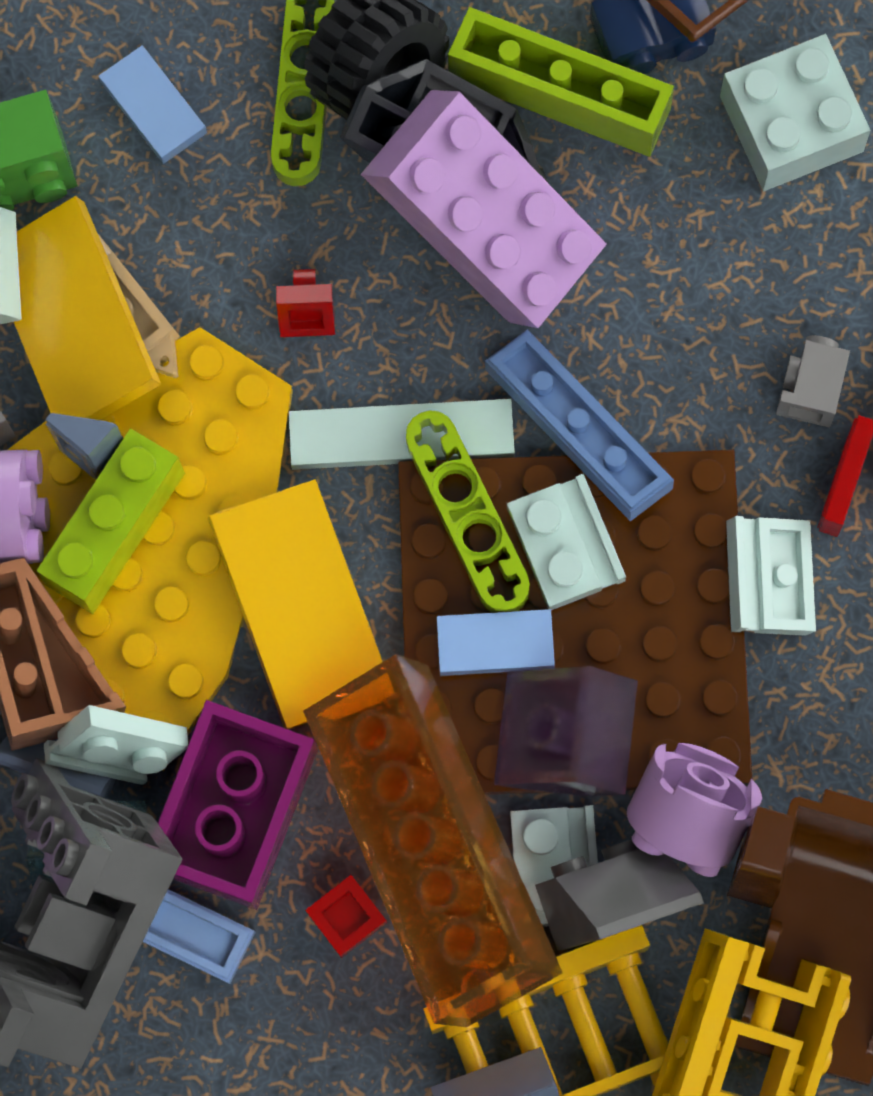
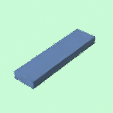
M528 329L485 360V370L629 521H632L673 489L674 479Z

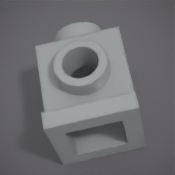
M807 336L801 358L790 355L783 388L793 390V392L782 391L776 415L830 428L836 414L850 350L838 348L839 344L827 337Z

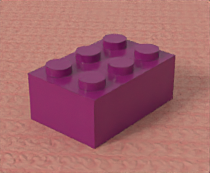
M206 700L158 822L163 832L182 857V861L173 879L257 910L317 755L318 748L315 739Z

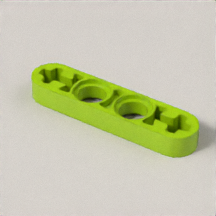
M286 0L271 161L277 178L291 186L306 185L319 174L327 110L325 105L313 98L310 94L311 89L306 86L305 76L308 71L296 67L291 61V56L297 48L309 45L312 36L316 34L319 28L317 25L323 16L330 12L335 0H318L319 5L325 7H319L315 10V31L305 30L304 9L301 6H297L306 4L307 0ZM298 96L311 98L317 105L315 113L307 120L298 121L292 119L286 113L287 104L291 99ZM284 130L290 132V133L282 134ZM315 132V135L313 137L307 135ZM292 133L303 135V154L305 158L311 159L310 161L301 162L299 170L294 171L289 169L288 161L282 159V157H290L292 155L294 142Z
M429 410L419 413L411 419L407 426L406 444L408 452L481 603L492 613L519 611L528 600L530 587L528 575L455 425L448 416L439 411ZM428 426L435 433L441 431L446 433L440 438L441 450L446 460H449L454 454H457L459 457L458 460L442 463L433 472H429L427 467L437 466L436 457L428 444L421 446L417 444L422 439L421 429ZM454 473L465 476L472 486L469 496L459 502H450L444 499L439 492V484L442 479ZM473 524H486L495 532L496 541L489 550L474 552L464 544L463 534ZM502 553H505L508 560H500L499 569L507 582L515 579L518 581L519 584L513 588L514 598L510 601H505L501 594L491 596L489 591L494 588V577L489 566L480 573L477 572L475 566L490 564Z

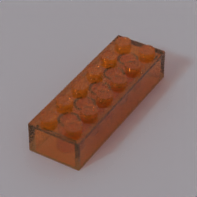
M395 654L305 709L303 712L433 1023L468 1027L563 974L429 666Z

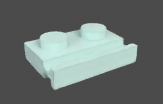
M584 474L576 476L575 479L566 483L555 484L507 503V510L548 609L559 608L600 592L603 588L626 581L625 572Z
M735 516L727 520L731 632L754 631V633L805 636L815 632L810 520L761 517L757 519H744L743 516Z
M88 705L57 732V741L47 740L44 743L45 764L143 785L147 782V774L158 773L166 768L170 762L187 749L189 744L186 727Z
M593 805L578 808L561 807L510 811L519 928L549 926L535 885L554 878L550 867L584 856L587 867L598 863Z

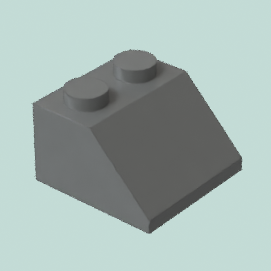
M632 840L602 849L605 861L589 867L586 865L584 856L552 866L550 868L554 878L535 885L557 951L600 940L704 903L700 891L668 855L663 853L656 856L640 849L638 850Z

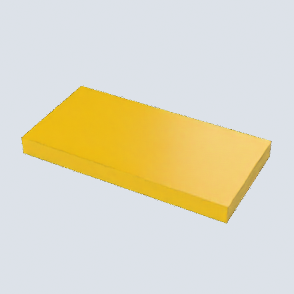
M74 196L18 230L17 246L22 320L15 321L14 324L50 413L102 420L161 385L85 202Z
M316 479L209 515L208 521L285 729H292L393 692Z

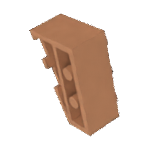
M20 558L0 563V711L11 751L44 743L47 740L58 739L57 732L88 705L125 713V704L118 694L113 692L96 667L94 659L69 628L63 614L26 560Z

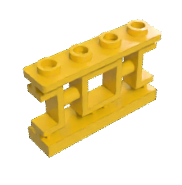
M705 928L652 1096H742L721 1089L738 1034L775 1045L759 1096H815L821 1076L827 1072L832 1061L833 1050L831 1043L838 1021L845 1015L849 1006L851 976L802 959L793 987L757 976L765 948ZM737 983L760 990L750 1023L727 1017ZM782 998L804 1004L794 1037L772 1030Z

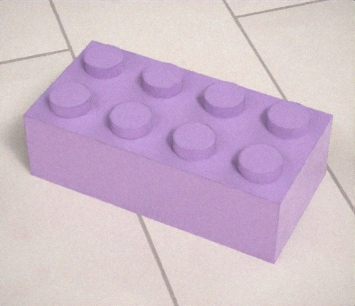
M431 90L361 173L510 323L539 328L607 245L459 91Z

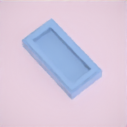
M143 45L98 76L100 83L163 164L207 134L205 125Z
M551 609L437 616L440 676L550 670L555 668Z
M168 889L143 943L231 984L256 932Z

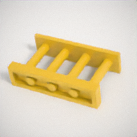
M642 925L600 939L423 1009L432 1034L444 1030L447 1040L453 1038L466 1074L489 1066L475 1032V1029L480 1027L476 1017L498 1009L501 1018L508 1017L522 1054L539 1047L542 1048L560 1096H599L647 1076H650L655 1086L668 1047V1041L638 969V966L642 964L639 954L648 951L650 947ZM607 967L610 976H617L650 1059L648 1062L617 1073L583 988L588 985L585 975ZM553 988L556 997L562 996L595 1079L594 1083L564 1095L561 1092L529 1008L534 1006L531 996Z

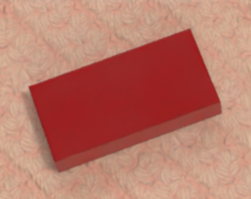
M861 415L858 418H854L817 526L820 532L838 537L843 527L873 437V419Z

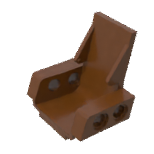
M825 789L818 802L803 797L793 798L787 814L758 806L743 837L727 896L772 908L761 947L765 948L757 976L793 987L802 959L850 975L849 1006L845 1015L838 1021L831 1043L833 1050L832 1061L825 1074L869 1086L873 1076V802ZM749 988L740 1021L750 1023L760 990ZM782 998L772 1030L794 1037L804 1004ZM738 1034L734 1047L771 1058L775 1045Z

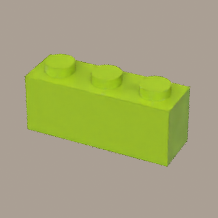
M130 428L36 570L44 584L94 614L185 475L179 457Z

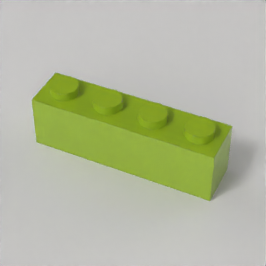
M472 7L468 8L448 53L449 72L491 95L648 157L652 155L671 110L673 85Z

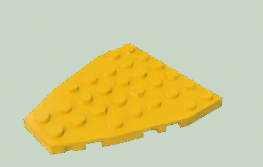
M201 327L175 341L178 367L177 378L156 372L161 385L102 419V421L115 423L123 438L131 428L179 457L185 475L94 614L46 586L36 572L42 562L28 564L63 614L65 622L80 644L88 650L94 659L96 667L113 692H116L125 704V713L186 727L187 736L198 722L205 701H212L227 680L239 631L244 623L242 611L208 517L214 513L279 492L278 486L282 457H284L286 444V428L293 393L290 384ZM169 361L165 362L163 367L167 366ZM46 421L7 449L40 450L43 479L41 484H37L38 498L48 499L50 508L49 531L42 532L44 544L43 560L96 481L60 451L46 426Z

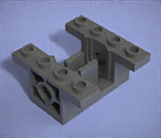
M36 758L29 773L22 774L14 787L11 798L12 811L27 834L26 844L34 846L44 853L43 863L45 867L43 873L51 876L53 879L42 875L38 876L14 926L16 931L29 935L25 943L27 950L0 941V1065L9 1068L17 1049L81 1069L178 870L182 857L152 815L72 787L68 784L57 766L45 764V761Z

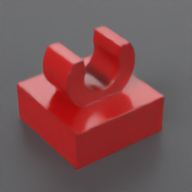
M316 269L293 270L292 286H276V306L280 337L335 335L332 284H316Z
M352 875L348 876L305 910L341 958L387 924V920Z

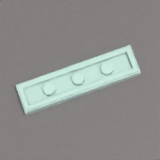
M511 399L289 411L292 470L387 465L398 464L401 461H413L406 444L407 426L413 417L429 410L439 411L450 418L471 459L515 457ZM430 426L421 429L422 439L417 442L418 446L428 444L436 460H446L441 450L440 440L446 433L444 431L435 433ZM454 454L449 460H457L459 457L457 454Z

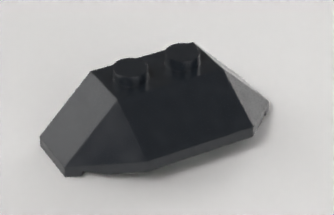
M421 59L363 85L340 135V138L363 160L370 163L431 90L459 91L549 183L543 168H539L533 145L517 108L427 59Z

